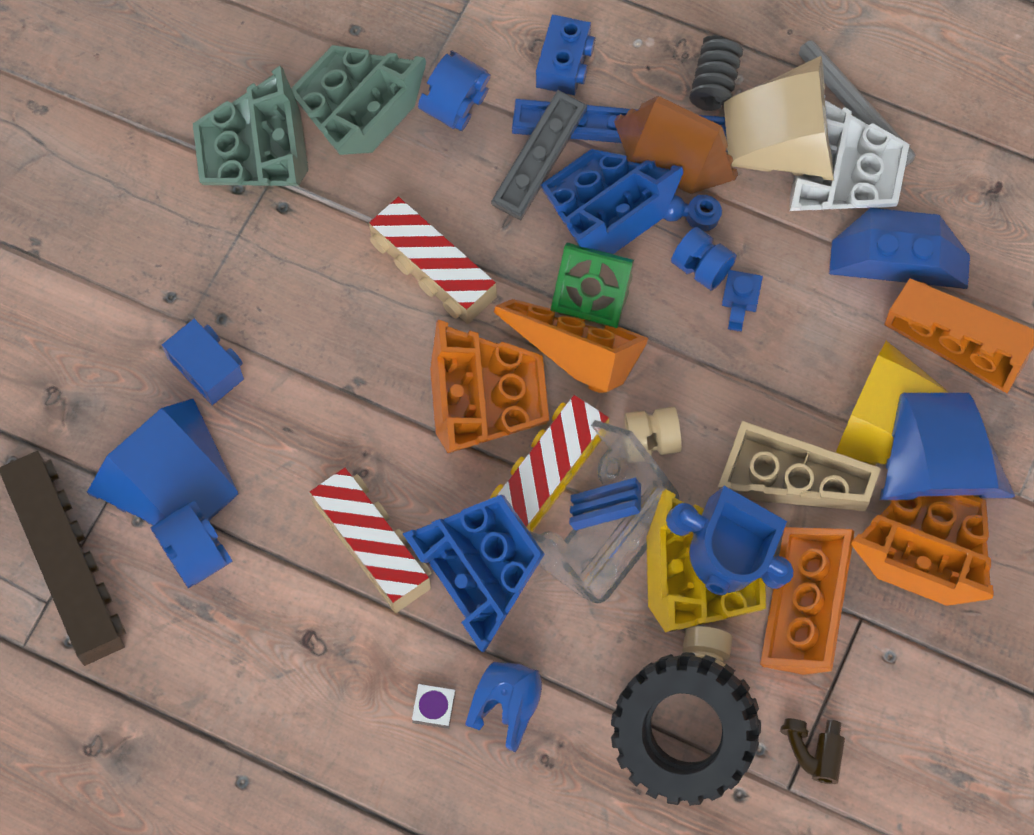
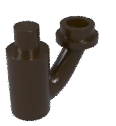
M785 719L780 732L788 736L789 743L800 766L808 774L812 775L814 781L824 784H838L845 738L840 736L842 723L836 720H827L825 733H819L816 755L813 757L802 739L808 737L807 723L799 719Z

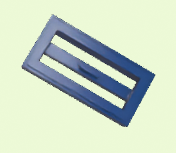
M635 477L571 495L570 501L574 506H570V513L573 517L569 518V524L576 531L641 513V483Z

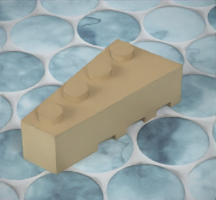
M742 421L718 485V490L726 486L745 498L754 501L866 511L881 468Z

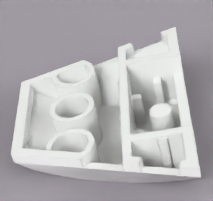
M825 100L834 181L823 180L821 176L803 174L802 177L794 175L790 193V211L897 206L910 144L874 123L868 125L852 116V111L846 107L840 109Z

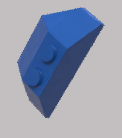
M870 208L832 240L829 274L905 283L910 278L933 286L967 289L970 255L940 215Z

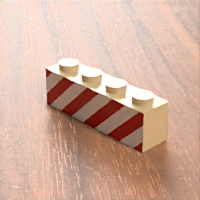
M399 196L369 222L370 241L373 246L383 254L385 252L390 254L394 258L396 266L404 274L409 275L411 273L419 280V286L427 295L438 297L443 302L444 309L453 318L457 319L460 317L465 323L469 324L497 298L496 282Z
M343 468L309 491L314 506L395 614L431 589L428 576L432 572L428 565L422 563L418 557L415 559L408 551L410 544L404 537L403 532L400 529L393 531L386 522L390 519L389 515L378 501L374 504L366 495L369 490L358 474L352 477L348 470Z

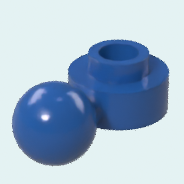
M674 194L663 219L674 222L682 217H686L687 222L692 228L698 227L703 231H709L718 224L722 215V208L720 203L709 195H698L688 204L680 196ZM700 207L707 208L708 210H710V212L705 213L700 209Z

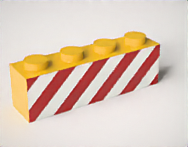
M575 395L567 404L562 402L552 416L553 423L547 431L542 429L538 432L531 444L533 449L526 458L521 456L515 462L510 471L511 478L505 485L499 484L490 496L491 499L504 495L530 534L609 431V417Z

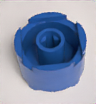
M451 50L450 55L446 54L440 60L428 79L427 84L430 85L428 96L424 93L421 94L418 108L452 129L463 131L471 118V114L468 113L474 103L479 106L488 93L489 88L486 85L491 74L486 69Z
M195 500L150 527L188 589L233 562L224 546L218 541L216 531L209 520L205 518Z

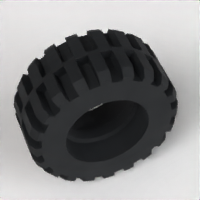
M683 652L680 656L670 654L661 657L658 661L651 662L634 676L621 692L616 702L617 708L612 714L611 726L614 727L611 741L612 747L618 748L620 754L617 757V761L621 769L627 767L630 771L631 776L628 779L636 787L640 783L647 787L648 791L646 794L654 799L661 795L667 797L668 804L679 805L680 801H688L689 806L700 805L707 798L713 801L722 797L727 789L732 790L740 782L755 757L761 733V720L758 719L757 714L759 710L756 698H751L748 692L750 686L744 679L740 681L734 675L736 670L728 664L724 667L715 662L716 658L708 655H705L703 658L695 657L694 653ZM674 694H690L706 701L715 710L722 724V736L718 748L711 756L698 762H685L671 757L660 748L652 733L651 720L656 707L665 698Z

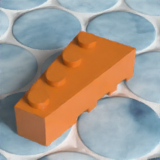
M910 278L890 308L884 324L1007 394L1034 349V329Z

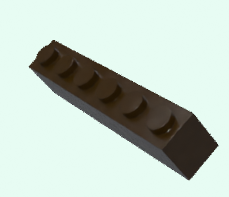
M35 451L1 466L0 475L74 651L81 663L86 666L125 648L120 637L126 634L125 628L118 614L111 616L107 604L113 602L105 583L98 584L93 573L99 571V568L91 551L86 553L83 551L80 542L86 540L78 521H70L67 511L73 508L65 490L58 491L54 481L60 478L52 460L44 461L39 451Z

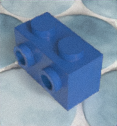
M552 14L536 69V88L555 92L559 90L565 94L575 96L578 83L584 84L588 69V65L584 64L586 55L592 56L596 37L591 36V22Z
M194 318L165 341L162 347L167 359L211 405H214L244 380L240 368L243 362L231 348L226 351L218 343L220 341L219 336L209 325L202 327Z

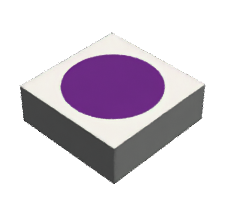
M418 684L412 723L449 729L456 694L455 690Z

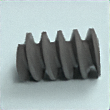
M712 35L703 38V45L700 51L701 56L698 59V67L695 71V79L693 80L692 91L689 97L693 105L704 111L718 110L721 108V105H724L725 101L733 97L731 92L735 89L734 80L737 79V69L741 63L739 58L743 55V48L736 42L722 36Z

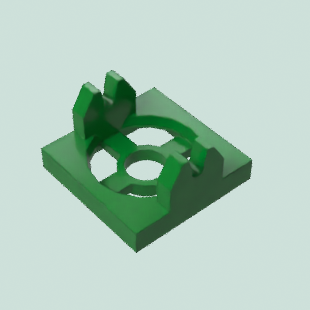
M567 242L564 246L550 311L617 328L629 294L628 289L632 281L631 272L634 260ZM592 260L588 273H585L582 277L570 275L572 268L576 264ZM602 263L606 264L614 272L618 287L605 284L604 279L600 276ZM591 277L599 281L601 291L597 295H588L583 291L582 281L585 278ZM568 286L577 288L579 295L583 298L581 306L577 305L570 297L567 290ZM602 295L615 298L607 307L592 310L594 300L599 299Z

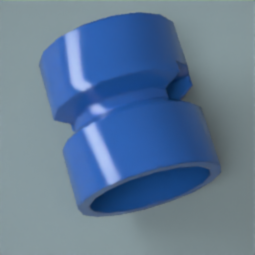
M694 227L677 246L671 258V263L686 274L694 272V279L712 291L725 279L728 271L733 267L737 255L721 243L713 245V238L700 228Z

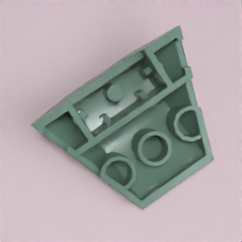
M332 45L291 90L296 101L339 155L372 153L415 107L426 66L425 57L415 56L413 60L398 58L396 53H388L386 56L372 55L366 49Z
M281 66L272 70L273 75L256 86L253 83L248 86L247 93L232 103L224 102L193 123L199 182L202 185L299 186L309 170L301 112Z

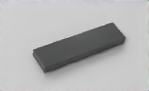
M557 90L491 201L492 206L522 220L539 192L540 184L546 180L587 111L586 104Z

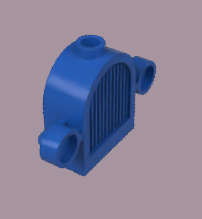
M723 486L709 497L702 515L698 514L697 510L687 503L678 504L667 514V526L674 534L685 536L690 532L694 533L690 544V561L696 575L706 584V588L710 592L717 595L737 592L760 577L768 587L773 589L781 588L791 581L793 568L790 562L780 556L774 557L787 521L730 488Z

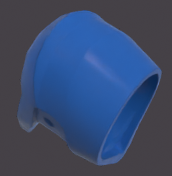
M491 663L477 686L465 726L480 730L484 726L483 718L497 704L501 703L503 710L502 723L508 725L506 748L516 752L529 720L536 711L540 701L542 679L539 670L516 663Z

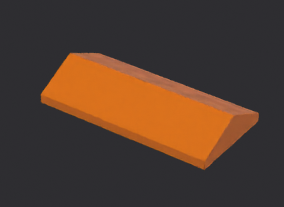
M784 528L779 556L790 562L793 568V577L789 583L781 588L773 589L760 661L762 667L801 675L832 671L852 552L851 543L855 533L853 529Z

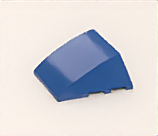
M591 149L540 185L580 247L614 254L665 217L683 175V168L672 165L670 169L656 167L655 161L649 160L642 164L630 162L625 155Z
M969 393L900 394L892 433L894 441L891 456L887 459L886 463L888 471L885 486L881 489L879 500H913L918 496L979 495V498L1015 497L989 439L979 410Z
M194 398L158 410L106 456L87 491L88 495L96 499L100 498L123 512L127 511L145 520L152 526L194 500L205 518L211 520L239 494Z
M504 495L493 497L463 509L460 513L447 518L431 522L432 524L417 530L403 533L420 561L431 565L464 615L465 619L461 623L481 652H485L545 555Z

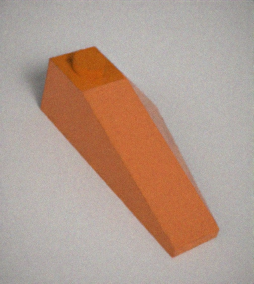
M515 299L498 304L494 308L496 315L577 381L587 384L590 390L598 393H607L624 384L648 340L645 336L619 326L615 328L605 325V329L585 325L586 320L568 316L558 318L555 317L554 311H550V308Z

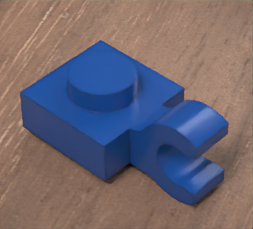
M734 270L728 271L722 306L732 308L728 325L729 330L742 332L745 311L756 312L763 276Z

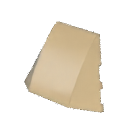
M821 56L724 102L728 154L733 157L732 167L767 172L779 170L793 172L795 176L803 177V174L821 176L823 180L834 181L832 154L828 139L824 98L825 83Z

